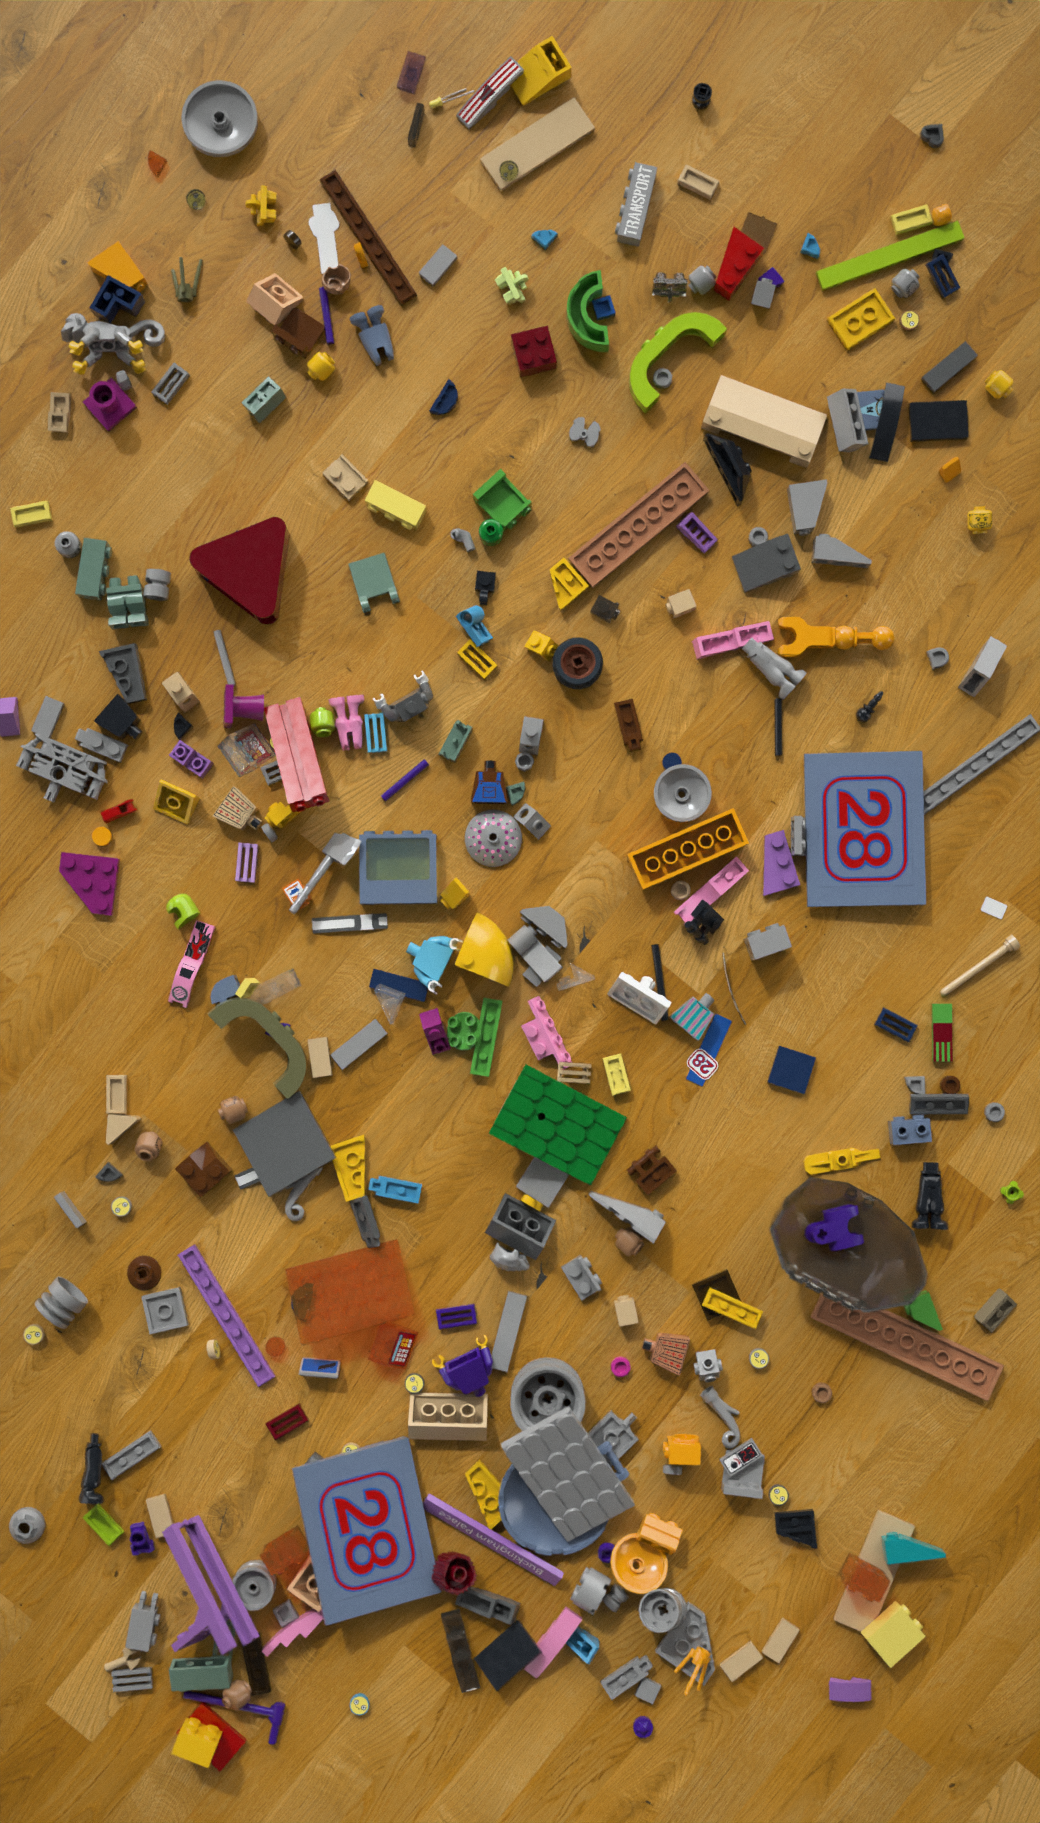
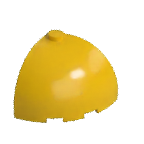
M477 912L455 965L510 987L514 965L509 942L501 929L492 920Z

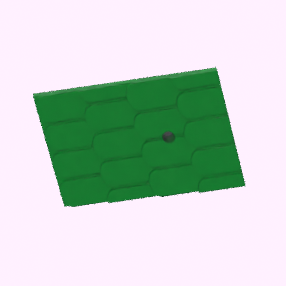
M525 1064L488 1134L592 1185L627 1117ZM539 1113L545 1114V1118L543 1120H540L538 1118Z

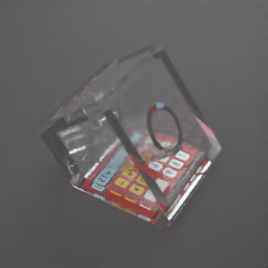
M255 723L228 735L218 745V748L238 777L254 771L276 755Z

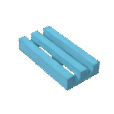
M384 713L364 714L368 753L387 751ZM376 718H380L383 748H379ZM369 719L373 721L375 748L373 749L371 746Z

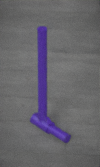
M188 1690L184 1692L183 1698L225 1707L221 1697ZM275 1702L271 1708L247 1703L239 1709L269 1716L272 1727L268 1743L276 1744L279 1726L282 1724L285 1709L284 1703Z

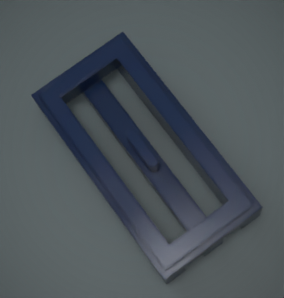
M944 254L925 264L942 298L961 288ZM938 261L941 262L954 288L950 287L944 272L942 271Z
M884 1007L874 1025L906 1042H910L918 1026ZM885 1013L911 1026V1030L884 1017ZM883 1020L889 1023L890 1025L908 1033V1036L906 1037L901 1033L883 1025L880 1022Z

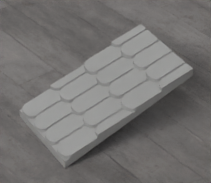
M569 1406L501 1443L506 1456L537 1497L539 1503L567 1542L604 1523L609 1518L611 1519L626 1511V1509L628 1510L635 1506L632 1497Z

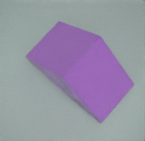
M17 697L0 698V736L20 735Z

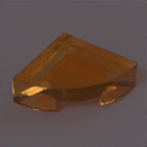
M150 150L148 164L152 173L159 177L167 163V159Z

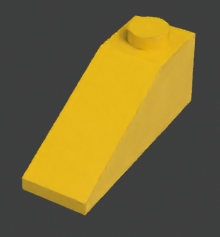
M456 877L440 894L443 897L440 901L447 909L451 907L454 910L470 896V893Z

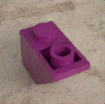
M438 1008L420 1013L423 1031L432 1055L450 1050V1044Z

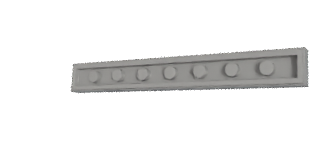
M1030 714L923 791L924 815L1038 733L1040 726Z

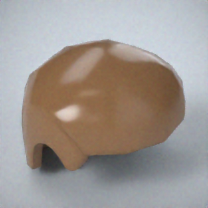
M338 264L336 268L328 267L325 273H323L321 281L326 292L335 295L344 293L350 286L351 273L342 264Z

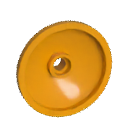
M637 1533L629 1534L620 1539L614 1546L610 1558L611 1570L618 1584L625 1590L635 1594H647L651 1590L657 1589L663 1583L668 1570L667 1556L665 1552L636 1540ZM633 1563L637 1564L638 1569L633 1568Z

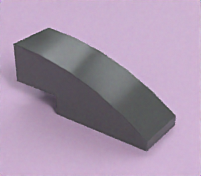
M475 1587L467 1588L468 1591L464 1590V1593H460L457 1596L455 1604L489 1619L493 1617L509 1625L516 1621L521 1604L507 1597Z

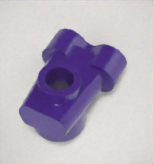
M144 1522L131 1524L130 1549L132 1555L135 1556L154 1551L153 1540H150Z

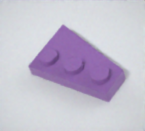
M784 830L764 836L763 896L800 885Z

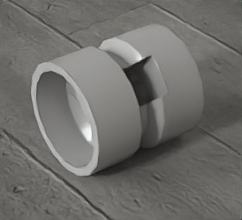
M147 569L145 581L148 584L144 586L143 597L167 601L169 597L167 585L170 584L171 573L160 569Z

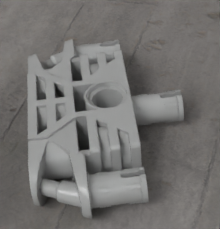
M38 733L35 734L37 737L34 740L20 746L23 748V751L16 766L28 770L35 753L34 759L36 761H32L31 765H33V768H29L28 771L51 780L43 797L44 799L55 803L62 785L85 795L86 791H84V788H88L86 783L87 781L90 782L93 777L86 795L97 800L103 784L108 783V780L105 779L104 765H107V762ZM41 740L44 741L41 749L35 748ZM42 755L52 758V762L41 758ZM62 762L69 765L68 770L59 766V763ZM95 764H98L97 774L92 772ZM76 769L86 772V776L75 772ZM63 770L64 776L57 780L56 773Z

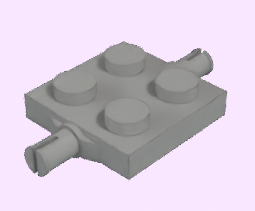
M610 1410L588 1432V1435L597 1447L609 1441L613 1447V1452L619 1459L639 1440L630 1429V1425L637 1417L631 1412L623 1420ZM604 1454V1455H603L604 1458L606 1459V1461L608 1462V1464H609L610 1467H611V1466H612V1463H611L610 1460L608 1459L607 1455Z

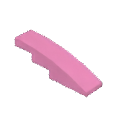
M566 1606L557 1620H554L545 1635L543 1634L537 1642L542 1653L526 1666L524 1670L538 1678L582 1621V1617Z
M313 1608L287 1624L264 1645L262 1652L268 1657L280 1642L287 1647L299 1633L306 1638L323 1620L322 1609L318 1612Z

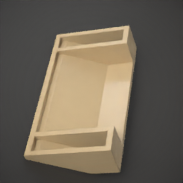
M721 375L701 429L719 435L720 430L789 455L791 456L789 462L807 468L827 415Z

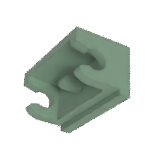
M268 376L242 404L249 414H252L256 421L261 423L286 398V395L281 387Z
M457 720L438 755L456 763L473 728Z

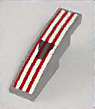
M510 56L471 96L456 114V117L468 129H471L496 106V101L510 89V85L524 73V69Z

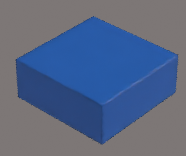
M610 295L592 301L597 321L616 315Z

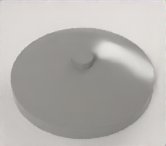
M210 81L197 87L187 97L182 109V125L187 139L197 150L213 157H227L239 153L250 144L257 131L258 115L253 99L242 87L229 81Z

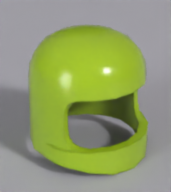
M178 894L172 897L166 905L168 914L176 913L179 917L174 923L177 930L200 914L197 906L187 894Z

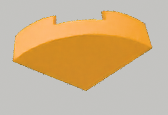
M361 243L354 244V251L362 269L368 267Z

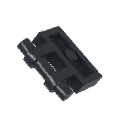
M702 899L690 914L694 917L691 922L687 921L685 927L687 932L694 936L697 942L706 945L709 942L707 938L708 932L713 935L724 919Z

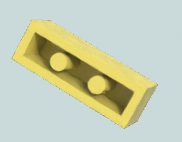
M376 480L365 499L369 510L385 514L384 517L394 522L397 520L401 522V525L408 530L412 528L417 530L427 511L426 505Z

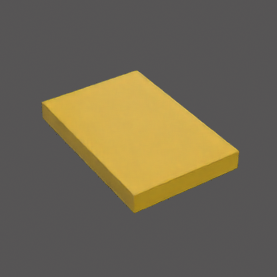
M876 288L828 317L827 321L848 351L894 322L896 318Z

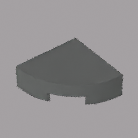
M107 1162L95 1177L101 1181H114L123 1174L110 1162Z

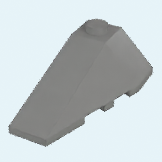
M589 1192L590 1197L609 1211H613L622 1221L631 1224L630 1226L652 1243L655 1242L666 1223L662 1219L664 1215L656 1209L651 1211L648 1208L597 1192Z

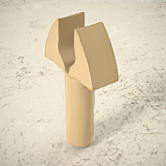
M124 1648L122 1650L124 1653L123 1657L105 1664V1671L108 1672L123 1665H128L130 1670H132L140 1661L141 1656L136 1659H128L130 1654L137 1653L138 1650Z

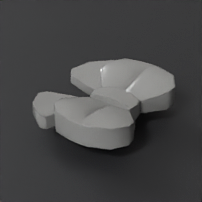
M578 417L570 428V440L575 442L581 439L585 441L588 447H594L601 431L599 424L594 421L587 430L584 429L585 418Z

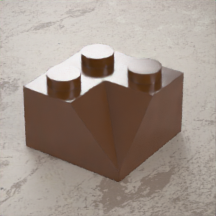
M207 1141L181 1162L175 1170L201 1198L228 1175L232 1168Z

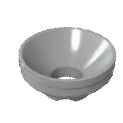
M21 1508L11 1517L9 1523L10 1534L16 1541L22 1544L33 1543L44 1533L45 1519L41 1512L35 1508ZM21 1523H27L30 1526L29 1533L24 1534L19 1530Z

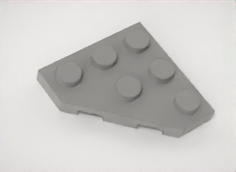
M688 1601L686 1603V1619L675 1630L667 1631L655 1652L678 1667L689 1654L691 1648L696 1650L697 1646H700L711 1653V1660L708 1663L702 1683L704 1686L715 1671L706 1618L702 1610ZM693 1658L680 1669L690 1677L696 1667L692 1663ZM700 1667L699 1672H698V1674H697V1676H696V1678H695V1680H696L697 1682L699 1681L700 1674H701V1671H702V1668H701V1667Z

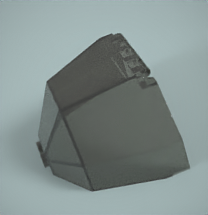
M809 1177L783 1200L772 1217L770 1233L781 1267L789 1274V1278L801 1285L804 1282L805 1287L818 1294L823 1292L822 1296L835 1303L840 1301L841 1306L852 1312L855 1309L868 1313L912 1304L926 1285L927 1270L915 1232L882 1200L848 1182ZM847 1204L858 1206L859 1214L848 1221V1231L859 1235L862 1234L863 1244L831 1251L829 1250L828 1243H812L806 1239L805 1228L811 1223L823 1221L824 1210Z

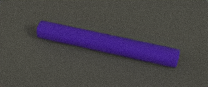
M320 287L319 293L326 342L328 345L334 344L328 296L324 287Z
M425 759L422 760L381 795L386 802L429 765Z

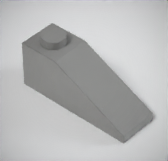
M819 534L813 541L811 563L869 568L872 560L840 540L830 537L829 534Z

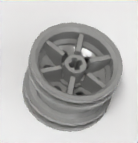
M548 1357L535 1359L521 1368L515 1376L511 1387L510 1406L517 1426L524 1431L566 1408L567 1406L563 1404L565 1399L571 1401L568 1406L581 1422L585 1412V1396L583 1384L578 1373L566 1362ZM539 1376H543L545 1378V1382L543 1384L538 1382ZM559 1380L564 1381L563 1387L557 1386ZM526 1391H530L532 1393L531 1398L525 1397ZM545 1393H548V1395L551 1396L550 1401H547V1399L544 1398ZM537 1410L539 1414L534 1417L531 1415V1412Z

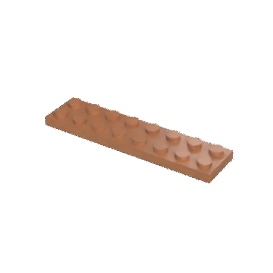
M684 462L572 554L568 560L586 582L594 588L707 495L709 489L687 463Z

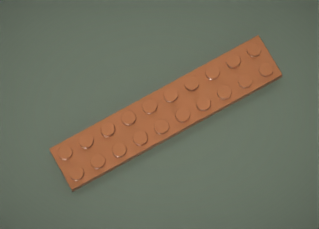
M827 1281L810 1316L825 1325L986 1401L989 1400L1004 1367L1001 1363Z

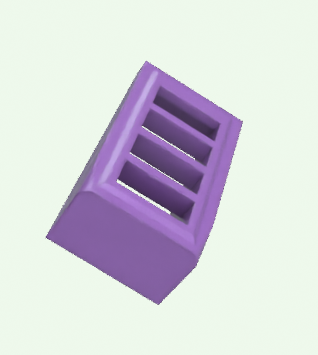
M693 512L688 513L676 525L680 532L703 553L718 540ZM691 521L692 524L687 528L685 525ZM697 526L698 529L692 534L691 530ZM702 531L704 534L699 539H697L696 537ZM708 537L709 540L702 545L701 542Z

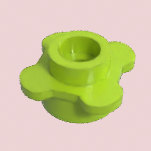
M1011 1181L1008 1186L1000 1189L1001 1194L1005 1195L1006 1202L1009 1204H1013L1014 1201L1022 1198L1024 1195L1016 1181Z

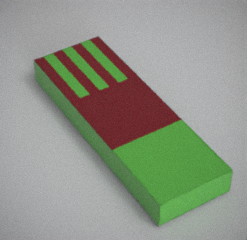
M931 1004L932 1061L953 1062L952 1004Z

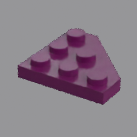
M61 852L59 872L93 914L113 916L120 859Z

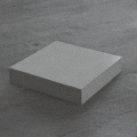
M534 1157L516 1187L549 1208L569 1174Z
M180 1287L141 1296L149 1334L189 1325Z

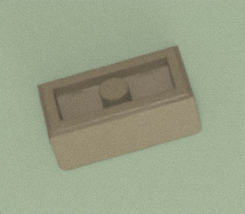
M998 1289L974 1315V1318L992 1333L1014 1309L1017 1303L1004 1291Z

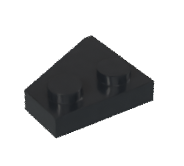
M813 1509L774 1512L775 1529L778 1535L811 1546V1548H817Z

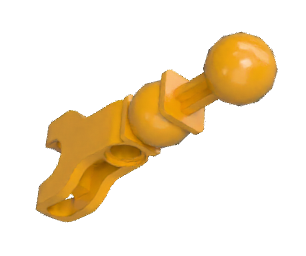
M782 617L778 619L779 628L790 630L795 636V641L792 644L779 647L777 654L780 657L797 658L805 650L811 648L826 649L836 646L839 649L846 650L851 647L856 648L857 644H872L876 649L886 650L893 645L895 640L893 631L885 626L877 627L872 632H857V627L852 629L849 626H839L835 629V627L809 626L800 617Z

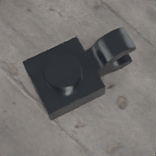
M477 571L475 591H480L479 605H487L488 592L494 593L496 572Z

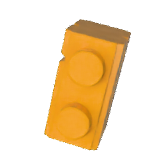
M650 1513L643 1517L636 1540L672 1555L677 1549L683 1529L678 1528V1524L672 1521H667L666 1523L660 1520L658 1515Z

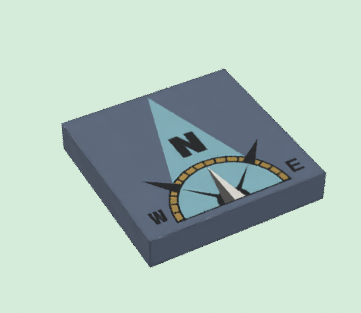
M884 390L857 392L865 431L876 430Z

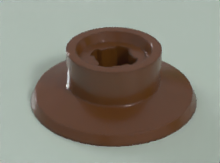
M150 1256L136 1257L128 1266V1280L136 1289H152L161 1279V1267ZM141 1270H145L147 1274L146 1277L141 1276Z

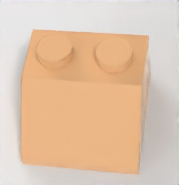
M273 274L253 285L246 302L255 311L263 315L268 322L277 325L286 320L292 309L296 308L304 297L277 274Z

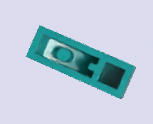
M888 1532L886 1535L881 1536L884 1560L887 1565L946 1558L942 1548L903 1534H898V1532Z

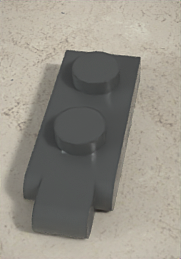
M367 1195L350 1200L362 1240L366 1242L368 1248L378 1247L380 1245V1233Z

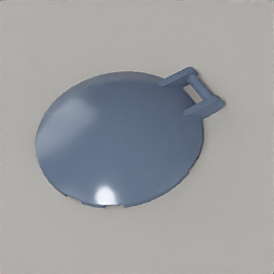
M607 1441L597 1447L602 1455H607L617 1471L615 1474L619 1480L623 1481L630 1473L626 1468H623L613 1452L610 1442ZM513 1464L510 1465L502 1479L498 1499L501 1519L508 1533L523 1547H527L542 1555H567L589 1546L604 1532L609 1520L567 1542Z

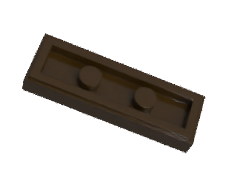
M258 1632L259 1637L244 1646L242 1644L249 1685L252 1690L251 1696L271 1692L266 1658L262 1652L261 1632Z

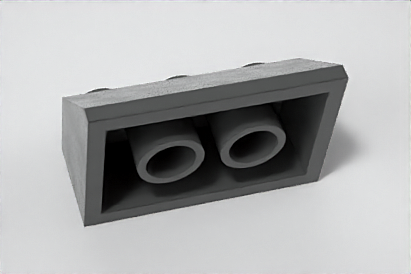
M505 1193L485 1233L536 1260L543 1250L556 1220Z

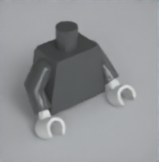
M421 671L422 675L420 677H417L416 674L414 675L420 688L390 705L387 704L383 694H380V700L373 698L377 709H381L389 721L405 722L429 707V702L433 700V693L428 683L429 679L423 671Z

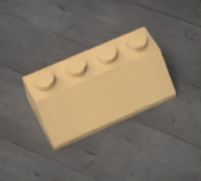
M410 1393L409 1439L486 1441L488 1394L476 1397L475 1394Z

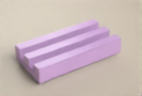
M238 844L235 881L255 883L258 844ZM243 847H245L246 851L243 878H241L240 876ZM250 848H253L251 878H248Z

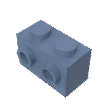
M924 1114L912 1115V1119H905V1116L893 1117V1120L888 1121L889 1139L892 1145L932 1142L930 1118H924Z

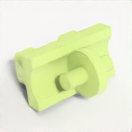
M506 267L502 268V274L495 281L500 289L509 286L510 291L503 294L506 303L509 305L517 301L523 303L526 299L521 289H527L525 284L529 279L527 274L521 275L519 271H516L513 275L511 270H507Z

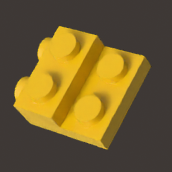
M275 802L268 808L269 812L264 818L274 828L277 826L282 829L300 812L292 813L289 805L286 807L282 802Z

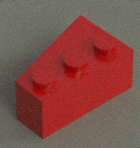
M734 226L714 287V291L730 301L760 260L764 251V247Z

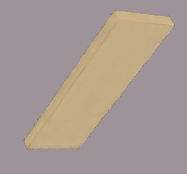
M573 97L480 158V161L499 190L503 191L595 131V127ZM512 164L516 167L517 176L513 180L508 181L502 178L500 172L504 165Z
M877 1510L833 1617L835 1621L862 1631L879 1616L900 1564L887 1565L884 1560L881 1536L886 1535L888 1532H898V1534L911 1537L915 1528L913 1524Z

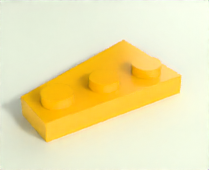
M365 1134L330 1146L336 1156L333 1164L346 1202L365 1196Z
M479 1459L465 1472V1476L486 1519L488 1528L492 1529L502 1520L498 1503L501 1482Z

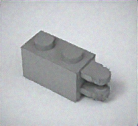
M141 1592L139 1603H135L132 1608L125 1648L148 1652L151 1646H155L157 1634L154 1631L155 1626H158L160 1621L159 1607H157L159 1594H153L150 1606L145 1605L147 1592Z

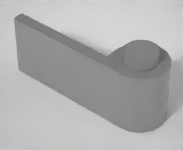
M523 925L507 941L546 983L563 967L535 937L536 931L530 925L528 927Z

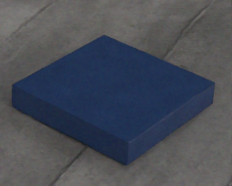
M778 1046L767 1082L805 1094L816 1057Z

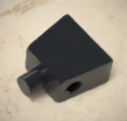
M119 694L111 700L94 720L95 723L121 739L130 735L134 740H137L143 733L136 726L141 719Z

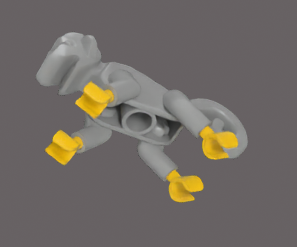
M74 313L67 317L66 324L61 330L62 340L70 342V353L79 356L82 354L83 347L90 349V355L83 359V363L75 361L72 365L75 368L73 372L80 375L85 374L87 367H90L102 357V352H116L119 359L130 367L132 366L136 374H140L146 371L144 368L146 365L143 360L136 362V359L129 354V349L134 355L143 352L141 348L143 344L140 340L133 343L132 337L147 329L144 333V340L147 345L152 347L160 346L165 340L163 326L154 320L140 321L128 329L126 326H116L101 321L87 323L83 315ZM151 329L158 333L157 337L152 338L153 332Z

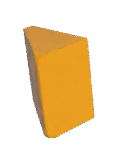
M958 456L943 465L938 472L946 483L961 473Z

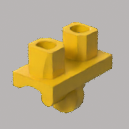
M261 185V190L257 192V195L252 194L251 200L245 201V207L251 209L252 215H256L257 210V226H263L265 222L274 223L276 220V210L267 209V204L275 205L276 193L268 191L267 186Z

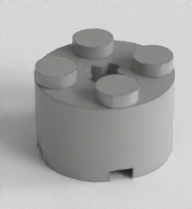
M586 1567L579 1581L582 1584L581 1586L576 1585L570 1600L576 1606L594 1615L595 1610H597L606 1593L605 1589L612 1579L592 1567L590 1569Z

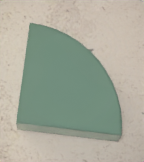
M524 782L506 787L512 806L522 799L525 792Z

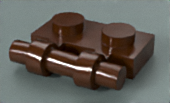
M656 1145L651 1150H646L644 1152L645 1155L638 1161L634 1160L631 1163L632 1166L627 1169L631 1176L638 1171L640 1176L635 1181L647 1196L677 1172L665 1156L660 1160L655 1157L660 1152ZM651 1160L654 1165L644 1171L642 1166Z

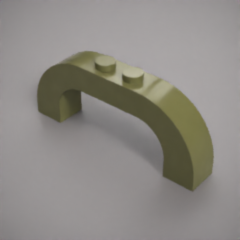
M232 998L219 1003L207 1013L221 1029L236 1017L248 1016L255 1019L285 1050L288 1057V1065L285 1072L273 1084L287 1099L298 1090L306 1072L305 1055L302 1047L293 1037L295 1032L288 1025L284 1027L280 1023L282 1018L275 1011L271 1013L265 1006L252 999Z

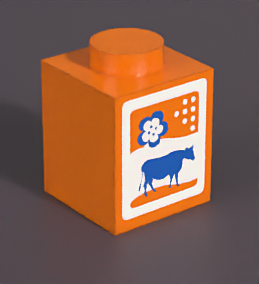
M298 878L283 887L282 890L293 905L305 886ZM310 894L301 905L302 907L299 908L300 910L310 904L309 901L312 899Z

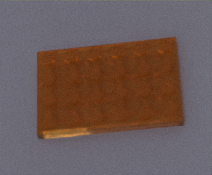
M398 1239L380 1243L375 1248L365 1247L285 1269L302 1346L415 1316Z

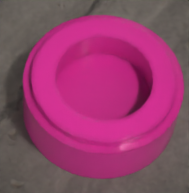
M616 1357L611 1363V1370L615 1376L624 1377L630 1372V1363L625 1357Z

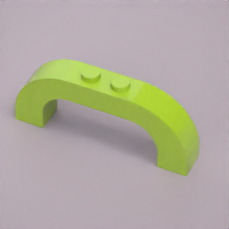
M698 312L682 314L671 320L665 327L661 326L654 333L655 337L651 341L648 339L643 343L642 349L636 355L631 366L629 387L631 395L639 408L646 414L659 401L660 394L649 384L646 373L679 338L685 335H696L713 348L726 335L727 328L716 318Z

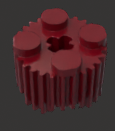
M447 1551V1553L443 1552L438 1555V1561H435L436 1564L433 1565L434 1569L432 1571L434 1573L431 1578L440 1590L458 1595L464 1593V1590L468 1591L467 1588L475 1585L476 1570H474L475 1566L472 1565L473 1562L469 1556L454 1551Z

